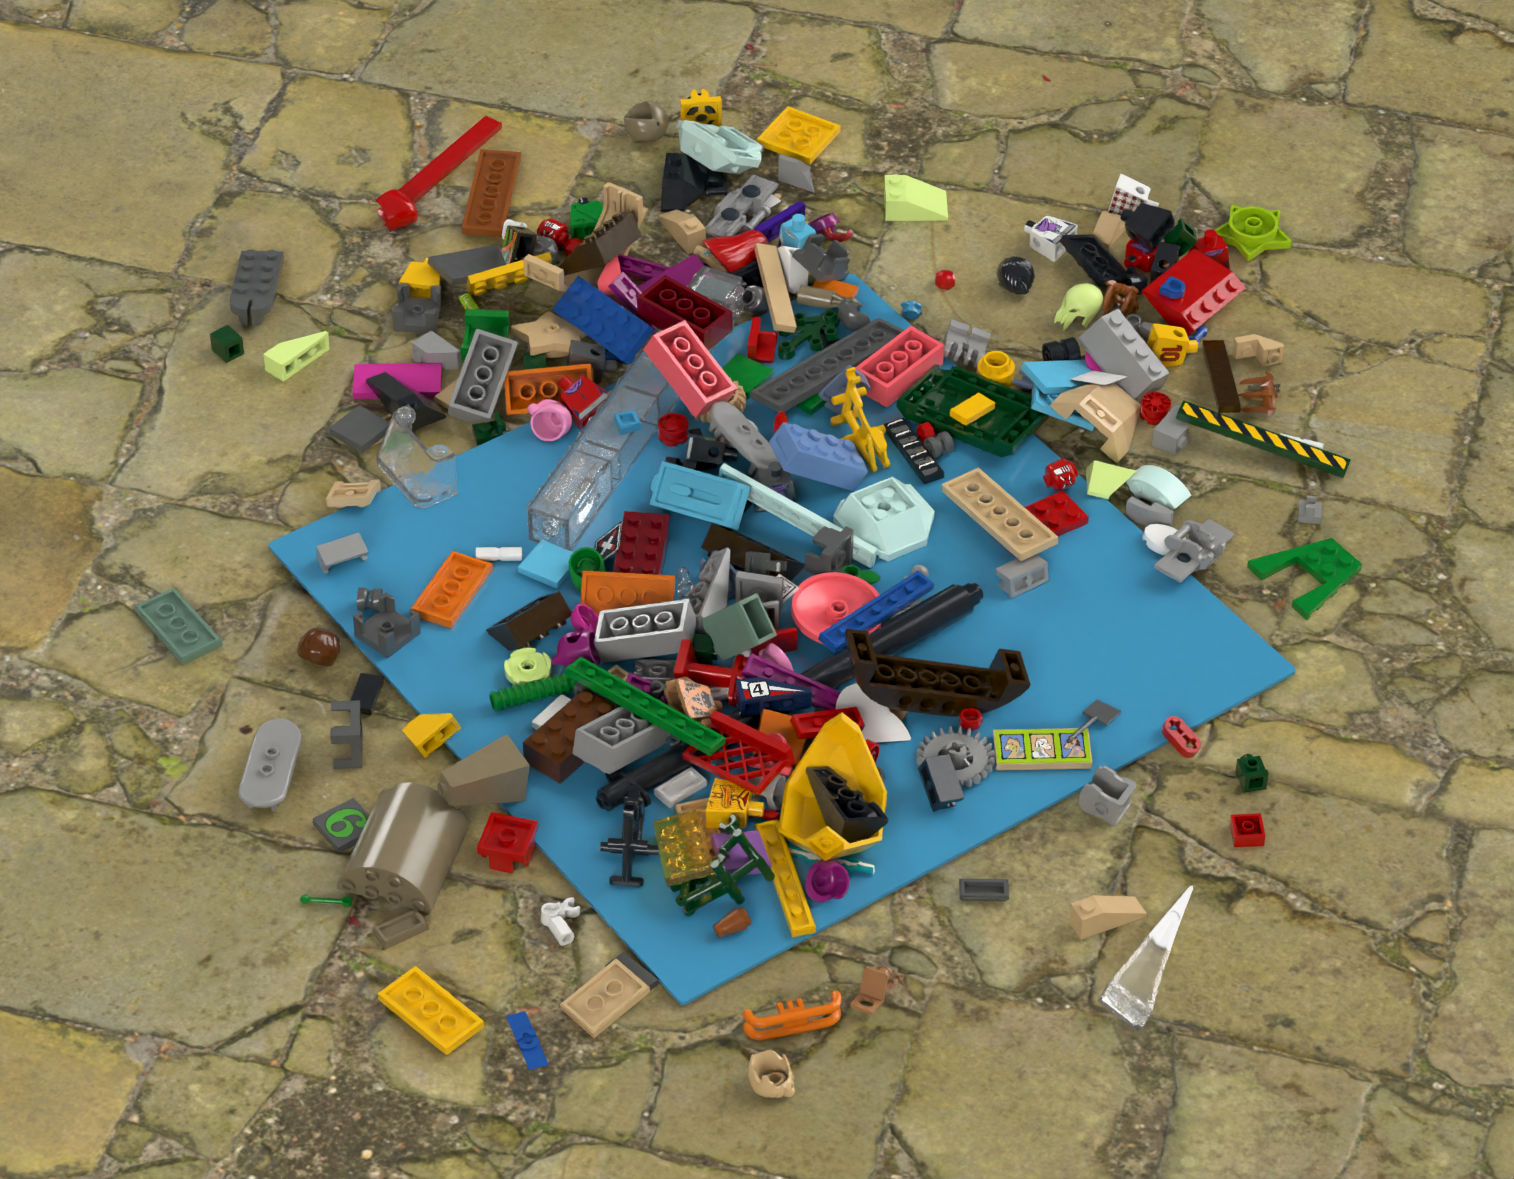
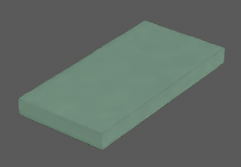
M175 588L134 606L135 613L182 665L223 646L219 636Z

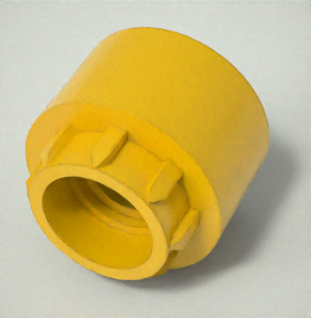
M991 351L978 361L977 375L1007 387H1013L1015 364L1006 353Z

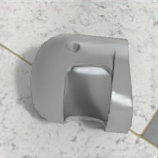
M778 774L759 796L752 793V801L759 802L762 796H765L768 808L779 811L782 806L786 777ZM763 776L749 779V783L757 786L763 780ZM773 795L776 797L775 803L773 801Z

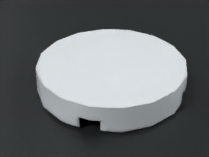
M1150 524L1145 528L1142 539L1147 541L1146 545L1149 549L1165 556L1171 549L1166 547L1164 540L1167 536L1173 535L1178 530L1163 524Z

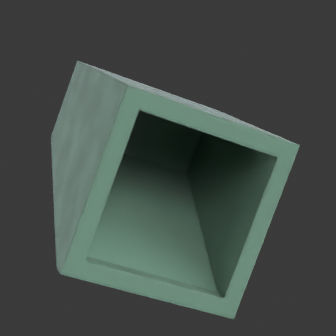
M758 593L702 619L704 629L710 635L714 643V650L722 661L777 636Z

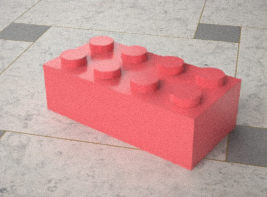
M682 321L654 334L643 349L695 418L709 412L715 402H728L737 389L686 321Z
M913 326L908 327L855 367L865 374L871 387L866 396L886 408L889 407L935 364L940 365V367L943 365L944 344Z

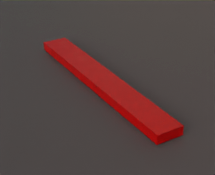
M484 116L398 191L405 194L415 204L500 131L502 123Z

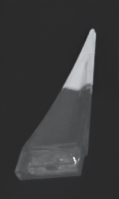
M1190 886L1105 985L1104 991L1097 1000L1137 1032L1143 1027L1153 1010L1163 971L1179 924L1193 891V886Z

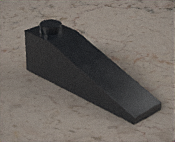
M830 767L806 768V774L826 826H829L848 843L868 839L888 823L889 819L879 805L875 802L868 803L863 799L861 791L850 789L846 785L847 781Z

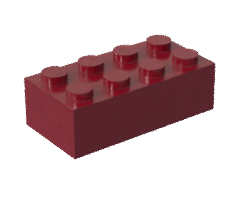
M664 275L637 296V317L662 331L682 321H686L707 350H710L732 332L733 311L667 275Z
M624 511L619 550L616 553L613 572L663 575L670 536V515Z

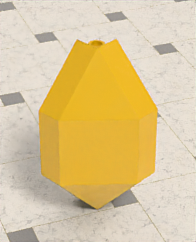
M843 712L823 725L786 781L778 832L795 846L825 861L865 851L882 841L883 834L882 827L868 839L848 843L829 826H826L806 774L807 767H830L847 781L846 785L850 789L861 791L863 799L868 803L875 802L885 814L887 799L885 785L860 727Z

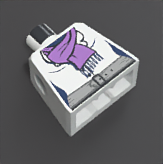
M1045 216L1038 224L1028 220L1024 231L1030 234V247L1055 262L1066 252L1065 247L1060 243L1062 236L1077 235L1078 225L1051 216Z

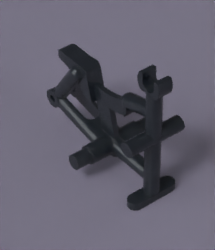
M629 786L628 796H625L623 799L621 839L608 838V842H601L600 851L623 854L622 876H611L609 878L611 885L643 886V878L632 877L634 855H659L660 846L649 845L647 840H642L645 810L644 800L640 797V786ZM639 808L638 829L636 832H633V830L635 829V821H637Z

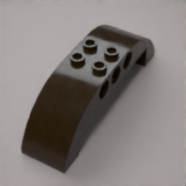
M846 629L845 642L858 686L871 700L891 709L959 717L963 709L972 707L980 710L982 714L1010 703L1027 691L1031 685L1020 651L998 649L990 667L982 668L875 654L869 631Z

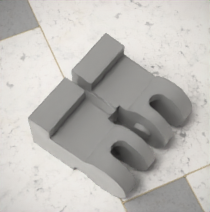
M951 319L943 341L944 358H947L948 354H952V361L957 362L963 352L964 359L962 364L967 366L968 362L972 361L973 368L977 369L978 361L985 355L991 333L973 327L970 334L967 335L970 326Z

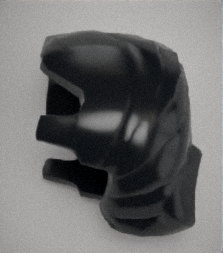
M1011 256L1010 258H1005L996 270L1000 287L1018 295L1029 293L1035 275L1034 269L1028 260Z

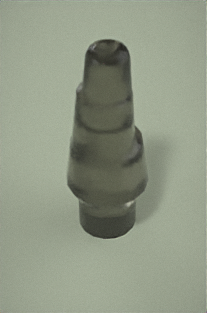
M1261 384L1248 385L1247 390L1254 392L1262 391ZM1274 384L1275 393H1280L1281 385Z

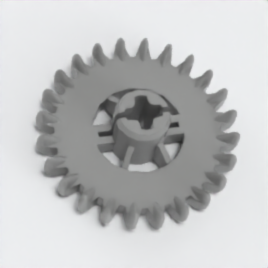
M949 726L948 734H945L943 729L940 728L939 736H936L935 732L932 731L931 740L927 736L924 737V743L920 742L919 748L916 751V763L920 766L925 758L949 754L962 789L963 785L972 787V783L979 784L981 779L985 780L995 764V752L992 750L991 743L987 745L986 737L979 741V732L974 737H971L970 728L964 735L962 734L961 726H959L957 733H954L952 727Z

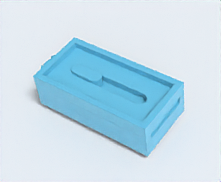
M662 461L659 473L653 476L654 478L651 483L653 493L650 505L735 530L739 529L751 486Z

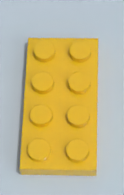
M550 252L534 256L550 264L552 263ZM524 260L468 276L466 286L468 293L480 296L492 288L500 290L507 287L509 283L515 282V284H520L527 281L529 277L524 275Z
M416 966L378 993V1000L445 1055L451 1053L484 1028V1021Z

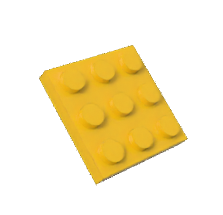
M787 106L757 138V142L763 145V148L811 165L841 132V125Z

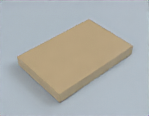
M615 959L563 1001L560 1007L563 1012L595 1038L649 994L650 987L618 959Z

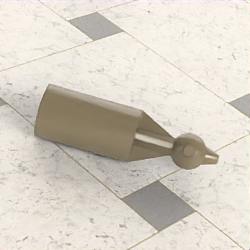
M801 285L798 291L797 304L832 310V308L839 307L843 297L832 290ZM853 297L848 298L849 300H852V303L858 302Z

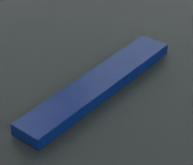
M916 571L821 632L818 640L832 652L836 653L846 646V629L870 631L933 590L934 583L921 572Z

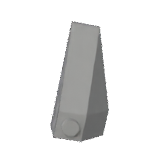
M728 547L710 556L698 576L701 579L700 582L690 589L687 594L690 597L689 600L697 618L694 634L708 635L704 629L702 619L727 607L730 549Z

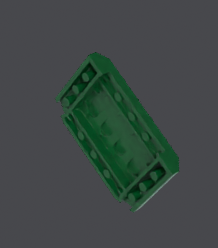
M936 364L897 399L896 405L906 419L919 424L929 422L934 430L941 433L946 431L951 437L965 444H970L1001 458L1012 455L1049 418V415L1031 409L1032 396L963 368L952 366L951 370L939 369L940 365ZM977 393L995 402V409L967 426L949 416L950 409Z

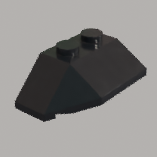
M666 153L662 178L661 212H670L676 209L683 212L687 206L699 199L704 194L707 167L687 154Z

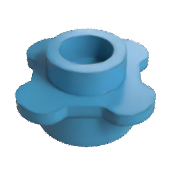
M915 301L901 303V307H903L901 313L904 318L915 320L922 315L921 303Z

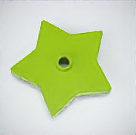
M1231 205L1229 221L1215 229L1217 234L1221 235L1224 242L1235 246L1247 261H1251L1265 250L1291 248V239L1279 228L1280 210L1269 211L1261 207L1249 206L1241 208Z

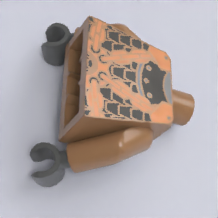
M688 677L666 681V684L655 680L650 684V690H654L651 692L652 697L660 699L664 691L670 707L706 727L711 723L710 716L715 710L718 712L722 711L721 701L713 700L709 687L698 684ZM668 733L665 740H676V742L669 745V749L679 744L681 741L680 739L671 735L670 733Z

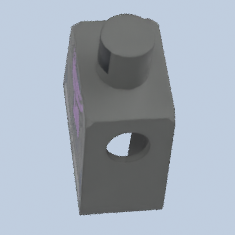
M771 462L768 465V469L759 470L756 473L755 481L797 503L791 475L783 470L779 462ZM753 503L756 513L766 512L765 509Z

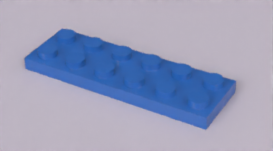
M580 276L575 279L552 309L627 365L654 332L652 327Z

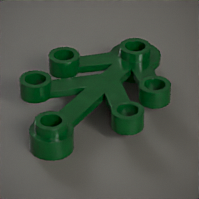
M827 310L820 316L806 317L804 313H796L794 318L798 327L795 333L779 331V335L783 337L794 334L800 335L791 341L780 342L777 347L778 357L782 360L792 359L795 356V348L811 336L810 349L812 351L822 350L823 341L820 338V330L823 327H826L824 330L825 339L828 341L836 340L838 338L836 327L839 326L841 321L839 313L834 310ZM817 322V323L814 324V325L804 326L805 324H813V323Z

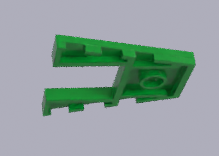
M1333 538L1252 559L1247 564V568L1260 580H1264L1298 563L1320 582L1321 586L1292 601V608L1306 620L1311 617L1315 610L1318 611L1329 597H1333L1342 585L1345 586L1356 576L1362 568V563Z

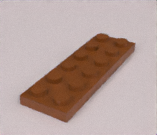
M480 149L461 227L462 234L502 237L503 225L508 219L522 159L521 152Z

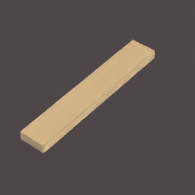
M756 243L754 250L773 328L777 331L795 333L797 326L777 247Z

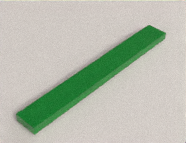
M580 657L565 668V675L709 756L726 744L724 736L583 657Z

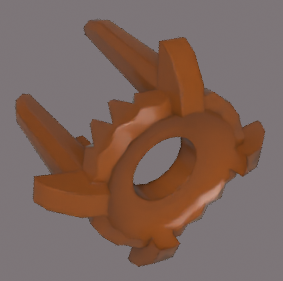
M1114 280L1104 283L1108 288L1102 303L1103 310H1105L1103 316L1110 312L1114 303H1118V307L1122 306L1121 313H1124L1125 318L1131 314L1133 309L1135 311L1139 309L1136 294L1138 289L1135 286L1130 287L1126 284L1116 283ZM1118 293H1119V294H1123V295L1126 296V297H1125V298L1120 297V296L1118 295Z
M1265 371L1266 376L1248 378L1240 382V384L1261 383L1262 391L1241 393L1238 396L1248 399H1263L1261 401L1263 403L1262 407L1241 408V411L1246 413H1267V418H1270L1276 410L1274 406L1278 393H1275L1274 376L1270 372Z

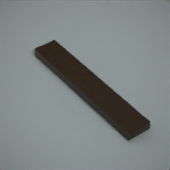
M1202 340V349L1218 413H1239L1241 411V404L1224 340Z

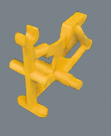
M852 367L845 371L848 379L845 393L831 397L833 405L843 403L841 414L832 417L830 424L838 426L848 423L853 433L843 436L841 439L850 440L855 444L867 462L871 473L877 472L875 454L885 469L890 467L886 451L887 443L884 439L886 429L884 425L869 426L862 410L863 402L860 398L867 395L865 387L856 388V384L861 382V377H856V368ZM858 417H859L860 422H861V424H862L861 426H859V424H858L857 421H856V419H858Z

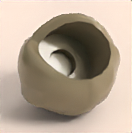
M653 101L636 104L624 117L625 129L631 138L642 142H653L660 139L665 134L669 122L667 112Z

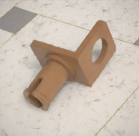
M866 966L863 972L860 993L851 1002L850 1007L873 1015L884 1002L887 981L891 978L890 975H892L891 970L887 966H879L877 969ZM867 1001L873 1005L866 1007L861 1005L860 1002Z

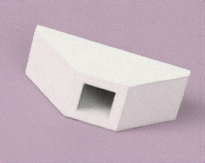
M782 246L777 248L787 290L790 293L796 294L801 285L808 286V271L792 257L795 250L799 248Z

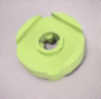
M534 648L518 649L512 652L510 658L504 662L505 676L516 687L519 684L525 685L526 682L532 683L533 680L539 681L540 678L546 680L552 672L550 657L544 652L543 655L536 652Z

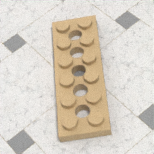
M979 467L942 484V492L1020 561L1058 544L1057 535Z

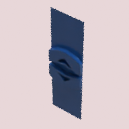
M526 1011L506 1016L529 1070L548 1065Z

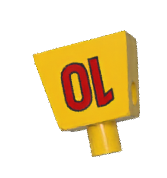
M1153 323L1147 345L1164 367L1182 365L1186 353L1197 352V340H1189L1184 328Z

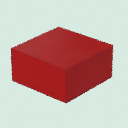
M1261 813L1231 815L1230 830L1234 847L1264 846L1266 835Z

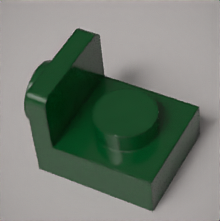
M498 411L493 412L494 421L472 424V431L477 445L501 436L506 431L504 418L500 419Z

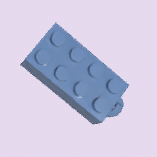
M783 422L769 441L785 472L851 491L856 489L868 473L864 460L858 454L855 444L847 439H838L833 435H825L814 429L808 430L801 428L797 424L791 425Z

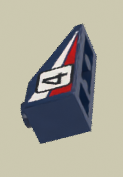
M757 677L736 680L735 697L740 717L761 715L763 709L785 712L811 708L812 692L809 688Z

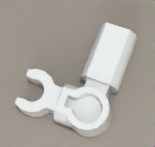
M574 897L565 899L561 904L560 902L546 903L541 908V923L548 926L561 946L570 944L574 940V933L564 920L565 917L574 918L580 915V906L574 907Z

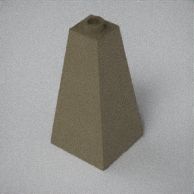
M505 735L441 771L440 782L437 785L438 792L449 805L525 801L530 765L510 737Z

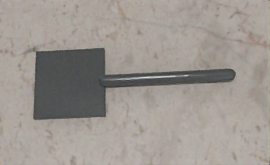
M1096 700L1082 713L1090 717V719L1075 731L1067 741L1071 742L1095 720L1107 726L1121 714V711Z

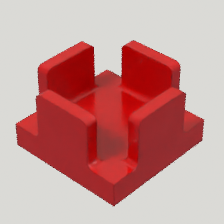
M491 812L477 845V854H481V857H489V866L492 870L513 873L514 861L529 866L535 852V835L538 830V821Z

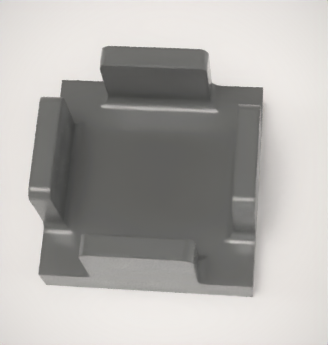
M822 234L810 235L803 248L796 249L792 255L819 282L846 279L849 271L846 269L850 262L848 258L849 251L837 240H833L826 251L823 247H820L825 238Z
M845 526L839 532L833 528L822 527L813 537V543L825 549L821 552V557L811 552L805 555V570L814 575L828 572L840 573L845 566L851 565L853 563L854 530Z

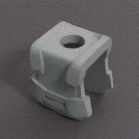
M1099 766L1093 775L1092 784H1086L1083 787L1079 796V806L1084 812L1102 817L1107 823L1116 826L1130 807L1136 783L1127 777L1120 778L1115 774L1116 771L1107 766Z

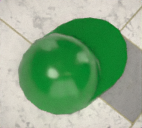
M580 548L570 556V574L575 588L580 592L583 571L606 572L603 558L593 548Z

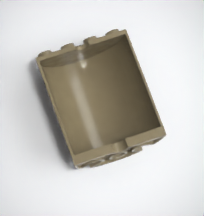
M397 783L393 788H385L377 797L338 880L337 889L366 896L370 899H377V897L383 896L392 905L409 909L417 908L419 912L430 914L468 831V824L464 813L460 808L456 809L453 805H449L445 798L440 796L438 790L422 784Z

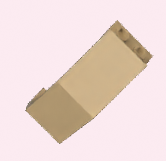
M607 182L603 186V211L594 230L603 227L604 222L611 220L613 215L624 212V215L633 213L638 228H640L648 210L643 207V197ZM632 244L620 254L627 256ZM530 254L524 258L525 276L563 292L567 291L578 276L597 288V281L604 269V266L564 276V270Z

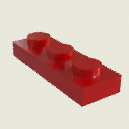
M857 707L794 714L790 719L798 739L816 737L826 722L842 712L854 721L861 731L865 727Z

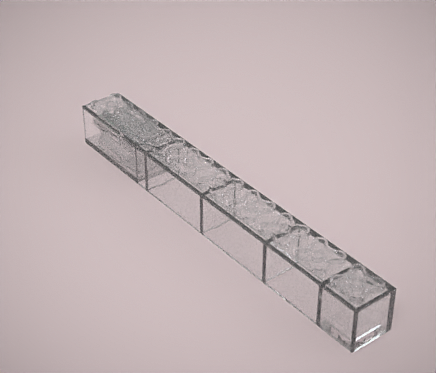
M702 266L699 272L694 274L691 283L686 285L733 311L732 327L736 318L743 312L744 304L742 297L744 287H742V277ZM656 327L654 334L659 333L662 330ZM652 336L649 337V338L646 340L645 346L647 345V343L649 342V340L652 338ZM717 344L708 351L712 353ZM643 349L637 352L635 360L627 366L625 374L619 377L614 389L608 392L606 400L598 406L595 415L589 418L587 426L583 431L579 432L576 441L569 446L564 458L558 461L556 469L549 473L547 481L543 486L539 487L535 498L528 502L526 513H528L527 530H529V540L537 543L545 540L572 551L657 431L660 417L668 414L679 400L678 394ZM635 410L642 424V430L620 435L613 421V415Z

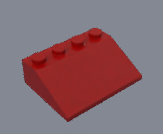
M1194 248L1141 292L1169 326L1182 327L1185 329L1187 336H1189L1238 296L1246 287L1231 270ZM1172 276L1185 284V293L1179 299H1171L1159 293L1160 287Z

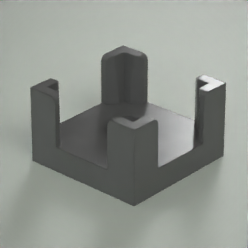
M398 284V306L394 305L392 311L394 331L419 333L433 331L437 333L442 309L441 286L432 285L430 287L431 298L410 297L408 284Z
M385 592L378 598L379 612L364 622L363 612L360 611L353 616L356 638L386 658H389L421 634L419 613L411 609L410 620L395 611L394 597Z
M360 700L331 701V711H350V726H334L331 728V744H351L352 758L333 759V769L362 768L363 729Z

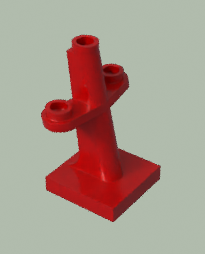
M682 639L673 674L675 679L688 677L698 684L729 688V705L736 707V680L746 678L741 676L748 657L738 654L733 668L699 664L695 657L691 639Z

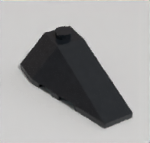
M386 372L366 379L368 386L406 433L446 418L445 413L436 402Z

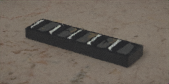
M904 418L884 424L886 434L923 484L944 478V471Z

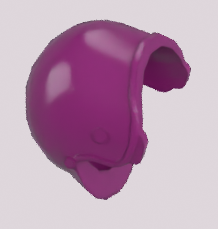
M823 859L818 860L811 865L807 872V894L816 902H826L832 898L835 900L843 898L849 888L850 879L848 872L844 866L834 859L827 861Z

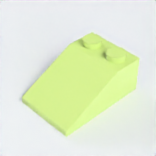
M885 175V221H948L945 190L907 175Z

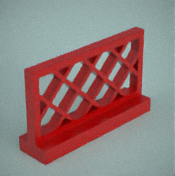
M716 710L710 716L711 723L707 727L724 736L726 744L736 742L740 744V748L726 750V745L724 744L722 752L713 753L711 756L703 755L696 757L693 754L698 749L690 745L682 754L684 760L758 796L785 766L790 768L795 763L791 746ZM757 752L759 757L745 760L744 754ZM742 755L741 761L728 763V757ZM725 758V764L714 766L711 764L712 760ZM764 762H777L774 767L764 769ZM761 765V770L747 772L746 766ZM744 767L743 774L733 775L730 773L732 769ZM763 776V780L757 786L749 783V779Z

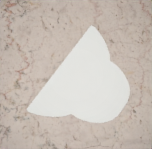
M858 684L850 685L840 693L836 709L857 707L865 724L863 731H861L865 741L869 739L879 743L911 740L909 732L901 720L891 713L888 707L882 706L867 697Z

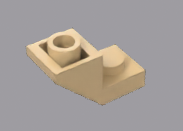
M1256 334L1234 338L1233 356L1235 359L1256 356L1262 367L1282 363L1283 343Z

